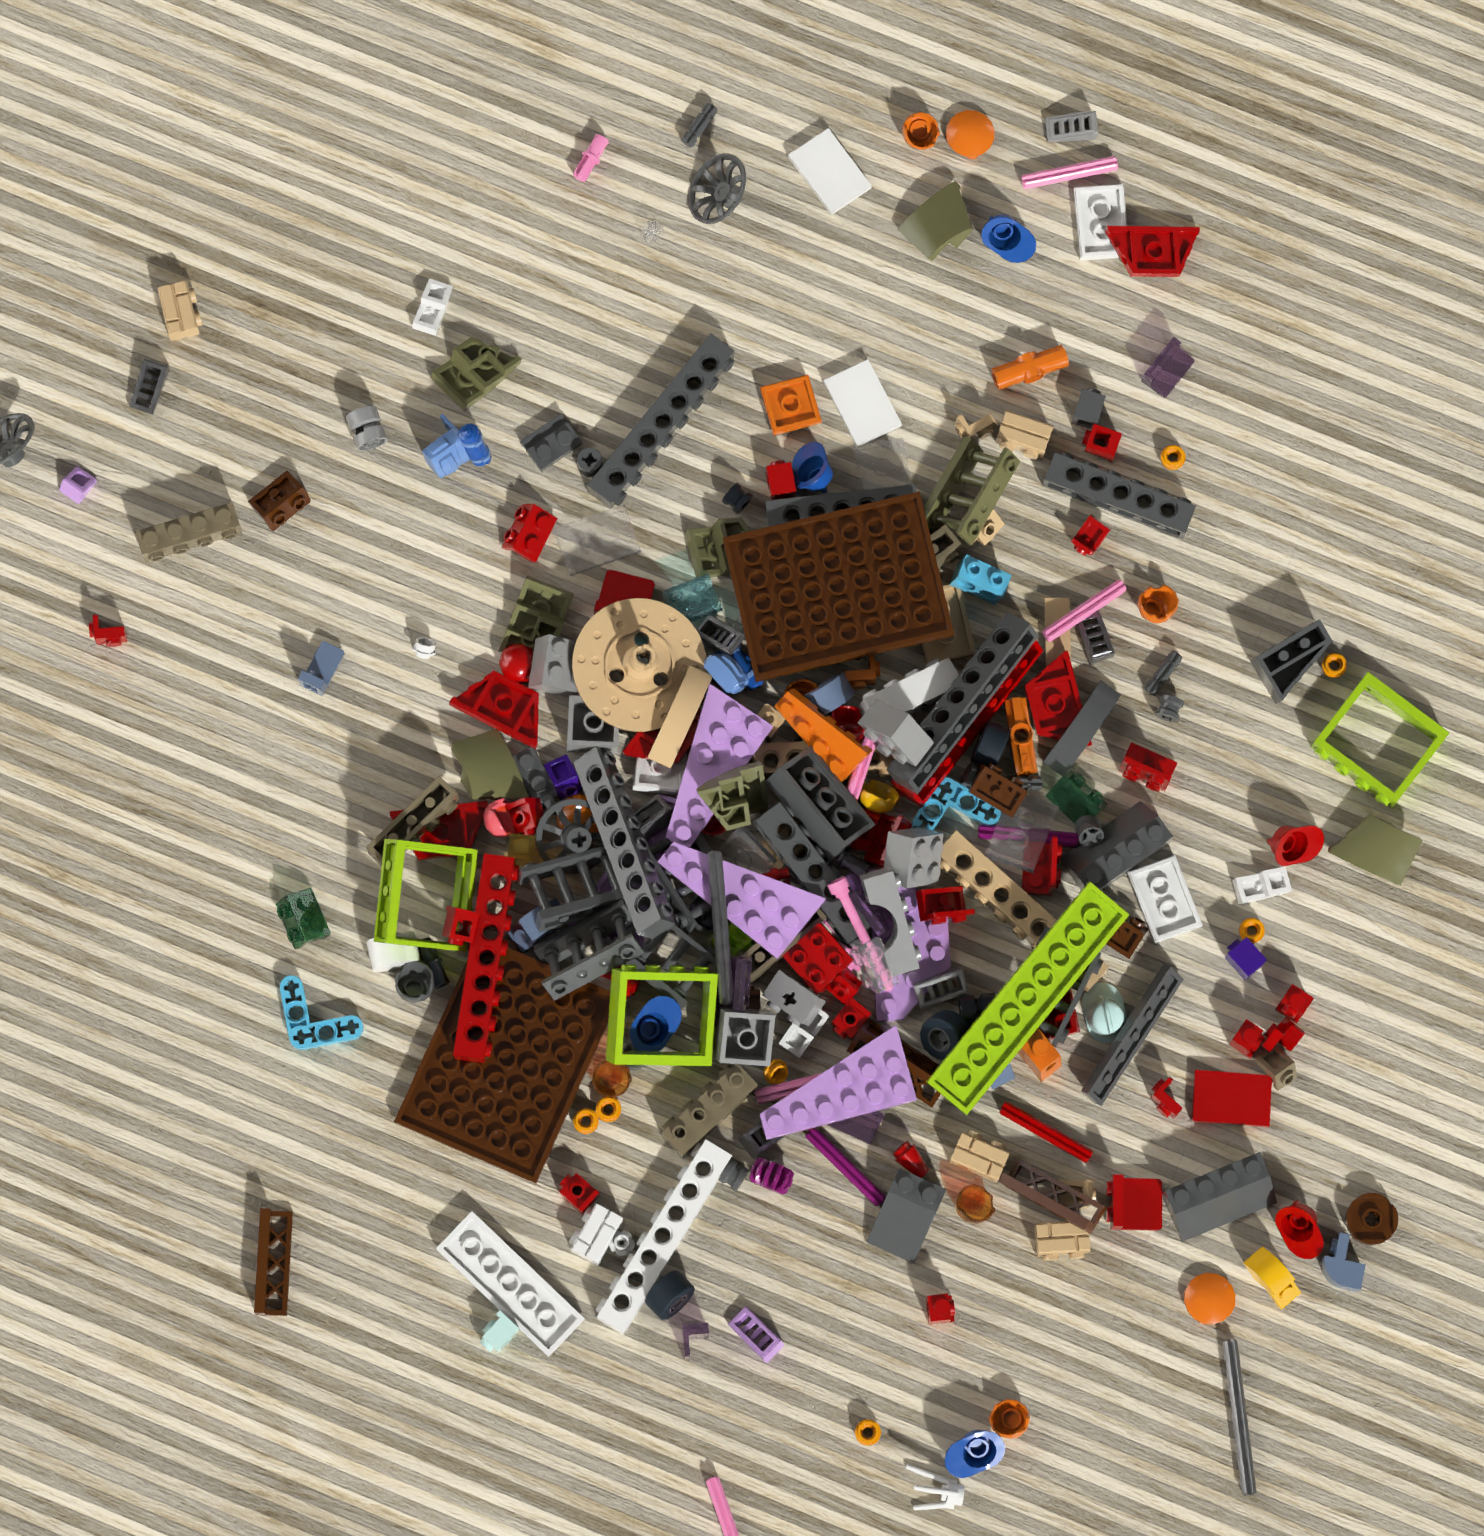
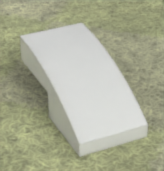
M429 278L421 297V304L413 321V329L436 336L453 289L452 285Z
M1285 866L1232 880L1239 905L1292 891Z
M821 1009L810 1026L802 1023L800 1026L792 1023L779 1044L800 1058L831 1015Z

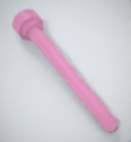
M846 876L830 882L827 887L831 895L834 894L836 898L840 899L884 990L891 991L893 983L848 894L850 892L848 888L850 885Z

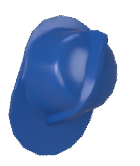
M1007 214L991 216L982 229L981 238L983 243L1009 262H1024L1031 258L1036 251L1034 235L1018 223L1013 216Z
M810 442L800 448L794 456L792 470L796 486L800 489L805 488L810 492L821 491L826 493L827 485L833 477V470L828 463L823 445L819 442Z
M657 996L650 999L643 1006L631 1025L630 1040L632 1045L638 1051H661L681 1022L682 1012L679 1004L668 996Z
M979 1429L972 1430L962 1439L953 1443L947 1450L944 1459L945 1467L950 1474L958 1478L973 1476L997 1465L1003 1459L1005 1444L1002 1438L995 1432Z

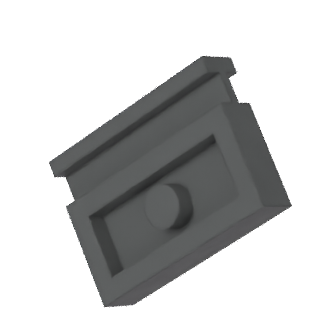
M559 414L521 440L520 444L525 448L539 470L543 472L581 446L582 441L564 419L563 415Z

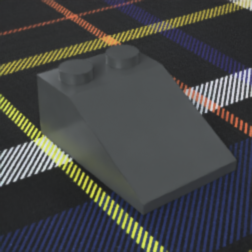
M899 1168L866 1243L914 1264L946 1189Z

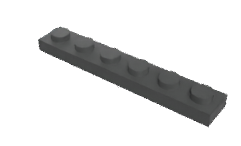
M1162 965L1081 1091L1095 1104L1103 1105L1184 980L1171 966Z

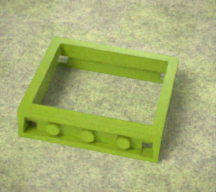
M1367 672L1314 741L1311 748L1314 749L1313 752L1319 755L1321 760H1328L1334 764V769L1343 776L1348 775L1354 779V783L1358 788L1365 792L1368 790L1374 794L1375 800L1378 803H1383L1385 806L1393 808L1450 732L1371 673ZM1364 690L1434 741L1395 793L1325 741Z
M384 839L374 942L467 952L468 942L466 941L463 942V946L442 941L396 937L405 849L456 855L457 865L452 907L473 911L472 899L476 888L474 880L475 870L478 866L476 862L478 849Z
M634 964L621 965V968H612L606 1061L614 1065L712 1066L717 973L709 971L710 967L694 966V970H685V966L670 965V969H661L660 965L651 964L645 965V969H636L637 965ZM627 979L703 981L699 1052L623 1051Z

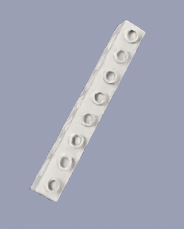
M706 1139L703 1144L697 1143L690 1155L694 1158L689 1167L684 1165L679 1172L677 1178L680 1179L677 1187H670L663 1199L667 1202L663 1210H656L650 1220L653 1224L648 1233L644 1231L636 1243L640 1246L636 1254H629L623 1264V1267L626 1268L625 1272L621 1277L618 1275L615 1277L609 1287L612 1290L609 1298H602L595 1310L599 1313L597 1320L623 1336L643 1305L649 1290L659 1279L732 1159L731 1154ZM701 1163L709 1165L710 1173L706 1176L699 1175L696 1172L697 1165ZM685 1186H694L697 1194L693 1198L685 1197L682 1193V1189ZM674 1207L682 1209L683 1217L679 1220L671 1219L668 1214L670 1209ZM660 1229L667 1230L670 1234L669 1240L666 1242L657 1241L655 1238L656 1232ZM650 1251L656 1255L657 1259L653 1264L647 1265L643 1263L641 1257L645 1252ZM639 1274L643 1278L642 1284L638 1287L631 1286L628 1283L629 1276ZM618 1296L627 1297L629 1300L628 1307L618 1309L614 1305L615 1299Z

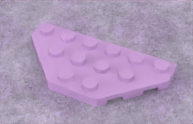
M868 869V873L879 869ZM899 887L898 891L900 897L904 896L907 903L908 911L904 913L907 922L911 921L914 928L915 936L911 938L913 945H918L922 958V960L918 961L920 968L890 977L893 983L891 991L884 990L873 968L876 1022L902 1021L918 1003L913 984L944 972L951 967L948 919H946V923L931 925V921L920 922L915 892L918 889L916 887ZM870 904L872 943L884 965L880 948L889 940L892 934L893 919L891 913L886 908ZM927 986L922 988L924 996L928 993Z

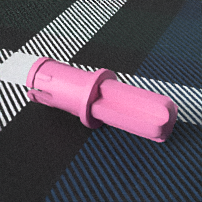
M596 134L587 151L582 152L583 157L573 172V176L577 180L585 182L594 166L600 163L599 158L609 143L602 135Z

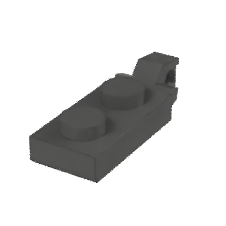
M529 747L514 755L513 758L528 794L531 798H540L541 805H544L547 810L555 804L554 798L558 797V794L534 748Z

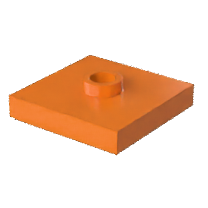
M809 375L760 387L773 436L822 423Z

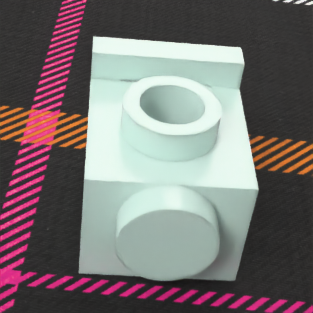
M500 1310L496 1314L499 1319L497 1321L492 1319L482 1331L485 1334L479 1341L489 1352L494 1349L499 1353L519 1332V1327Z

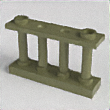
M964 436L924 505L930 534L940 529L941 525L944 526L946 524L948 528L957 530L956 533L968 545L972 546L1016 471L1020 460L1006 447H1004L999 457L985 454L983 449L972 438ZM978 462L993 466L987 479L971 474ZM966 483L981 487L975 499L959 495ZM953 504L969 509L962 521L947 517Z

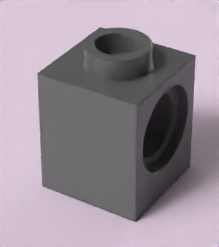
M1093 388L1082 389L1072 424L1092 429L1094 424L1098 425L1106 396Z

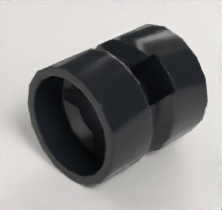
M995 992L980 994L979 998H975L974 995L959 996V1014L967 1021L969 1028L996 996Z

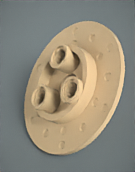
M645 598L626 599L604 607L585 624L573 650V678L583 702L602 721L626 731H654L661 729L689 666L707 673V670L703 667L706 660V652L696 628L678 610L656 600ZM642 636L647 640V644L638 646L635 644L634 638ZM637 656H640L642 659L647 658L648 664L645 665L639 662ZM614 671L619 672L623 680L621 682H613L609 674ZM657 675L663 676L666 679V685L657 686L653 678Z

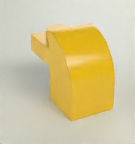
M1263 1246L1243 1262L1253 1279L1266 1289L1276 1306L1280 1309H1283L1301 1293L1288 1269Z

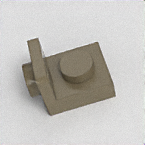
M1277 1045L1270 1052L1265 1050L1255 1057L1256 1064L1273 1079V1086L1276 1090L1290 1085L1297 1077L1295 1062Z

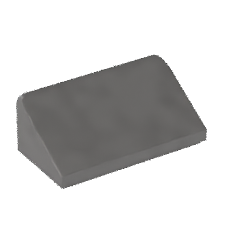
M659 794L634 811V815L640 822V831L646 841L670 824L672 817V808Z

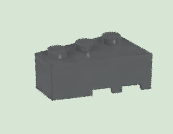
M1320 619L1250 660L1275 704L1283 701L1294 685L1299 682L1305 672L1332 643L1333 640Z

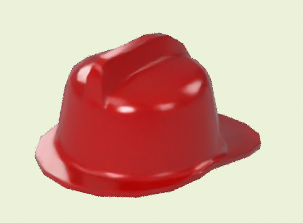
M1315 825L1301 827L1282 826L1278 828L1273 837L1267 839V844L1270 845L1277 863L1281 866L1305 863L1316 857L1323 847L1324 834Z
M1299 1200L1294 1201L1288 1207L1280 1209L1276 1214L1275 1222L1288 1249L1294 1255L1303 1259H1313L1319 1256L1323 1250L1324 1241L1317 1225L1318 1218L1316 1212L1308 1205L1300 1203Z

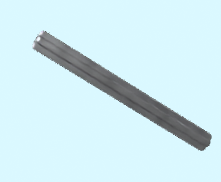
M710 851L707 854L719 1003L721 1005H729L734 1003L723 859L721 851Z
M1229 1339L1223 1341L1241 1489L1244 1496L1256 1494L1257 1489L1238 1342L1236 1339Z

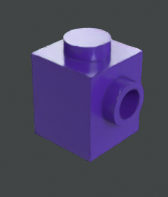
M1247 937L1242 941L1236 939L1226 948L1229 953L1225 956V959L1244 980H1247L1267 961Z

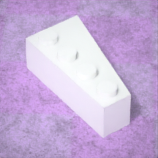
M949 657L942 661L938 658L928 663L924 670L914 669L905 675V679L899 682L897 679H894L885 684L884 689L878 692L876 689L867 692L862 696L863 701L857 708L860 709L861 716L863 717L873 702L878 699L913 716L924 708L923 704L930 707L937 703L959 674Z

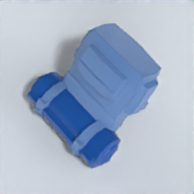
M441 414L440 418L448 432L437 438V440L422 451L426 463L439 478L455 472L460 465L469 460L475 466H484L491 462L492 457L490 449L484 442L483 435L473 423L466 424L458 430L444 414Z
M741 645L736 648L731 656L717 651L716 654H710L704 661L703 667L712 676L711 682L716 681L721 686V691L726 695L729 693L738 694L745 687L750 691L761 687L765 681H755L751 660L742 650Z

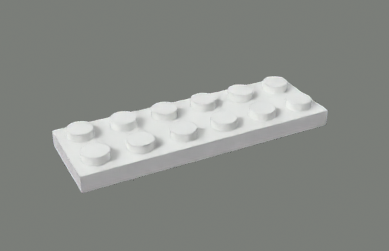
M473 1211L436 1248L449 1263L497 1309L519 1327V1330L548 1357L585 1320Z

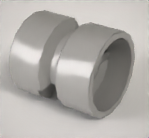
M376 406L362 407L347 414L346 419L350 431L355 432L353 440L357 451L375 449L388 441L384 427L379 425L381 419Z

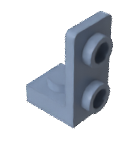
M322 641L307 671H301L298 677L299 685L323 697L345 654L344 650Z

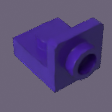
M567 754L544 764L560 800L571 797L583 790L579 777Z

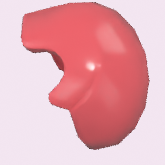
M505 798L488 804L483 814L485 828L492 836L500 839L515 833L510 812L505 809V805L509 804Z

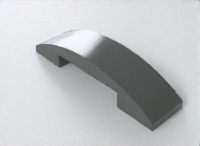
M1100 680L1061 738L1047 754L1043 763L1063 777L1096 734L1121 695Z

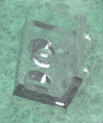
M875 937L867 942L857 939L849 943L852 951L849 952L850 956L853 958L854 964L856 966L859 965L862 974L859 976L866 989L869 988L878 994L899 983L898 976L880 937Z

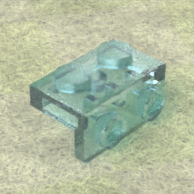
M709 574L696 577L693 580L673 586L662 592L665 604L678 610L690 622L702 619L708 614L712 615L723 611Z

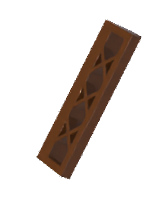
M868 1018L846 1051L852 1054L859 1050L855 1046L860 1039L868 1044L888 1030ZM901 1040L907 1066L914 1079L912 1084L915 1095L918 1099L933 1107L941 1094L936 1091L932 1098L923 1092L922 1085L928 1084L926 1081L939 1064Z
M1019 1158L1009 1175L1003 1172L998 1180L1008 1189L1089 1234H1092L1106 1210L1104 1205ZM1022 1167L1030 1171L1031 1181L1022 1183L1015 1179ZM1035 1174L1040 1176L1041 1178L1036 1179ZM1049 1181L1051 1182L1053 1192L1043 1195L1039 1192L1037 1184ZM1056 1186L1060 1187L1062 1190L1057 1191ZM1072 1194L1075 1204L1068 1207L1061 1205L1059 1195ZM1092 1205L1097 1208L1091 1221L1082 1216L1081 1207Z
M260 1208L254 1303L255 1315L287 1316L293 1212L272 1211L268 1208ZM272 1217H287V1228L278 1235L272 1229ZM271 1232L276 1236L272 1241ZM285 1234H286V1243L281 1239V1237H282L283 1235H285ZM279 1240L285 1246V1254L276 1261L270 1254V1247ZM270 1258H271V1260L274 1262V1264L269 1268V1263H270ZM285 1259L284 1268H283V1267L280 1265V1263ZM278 1266L284 1273V1280L275 1287L269 1281V1273ZM268 1284L273 1288L269 1293ZM281 1286H283V1295L278 1291ZM276 1292L282 1298V1310H267V1299Z

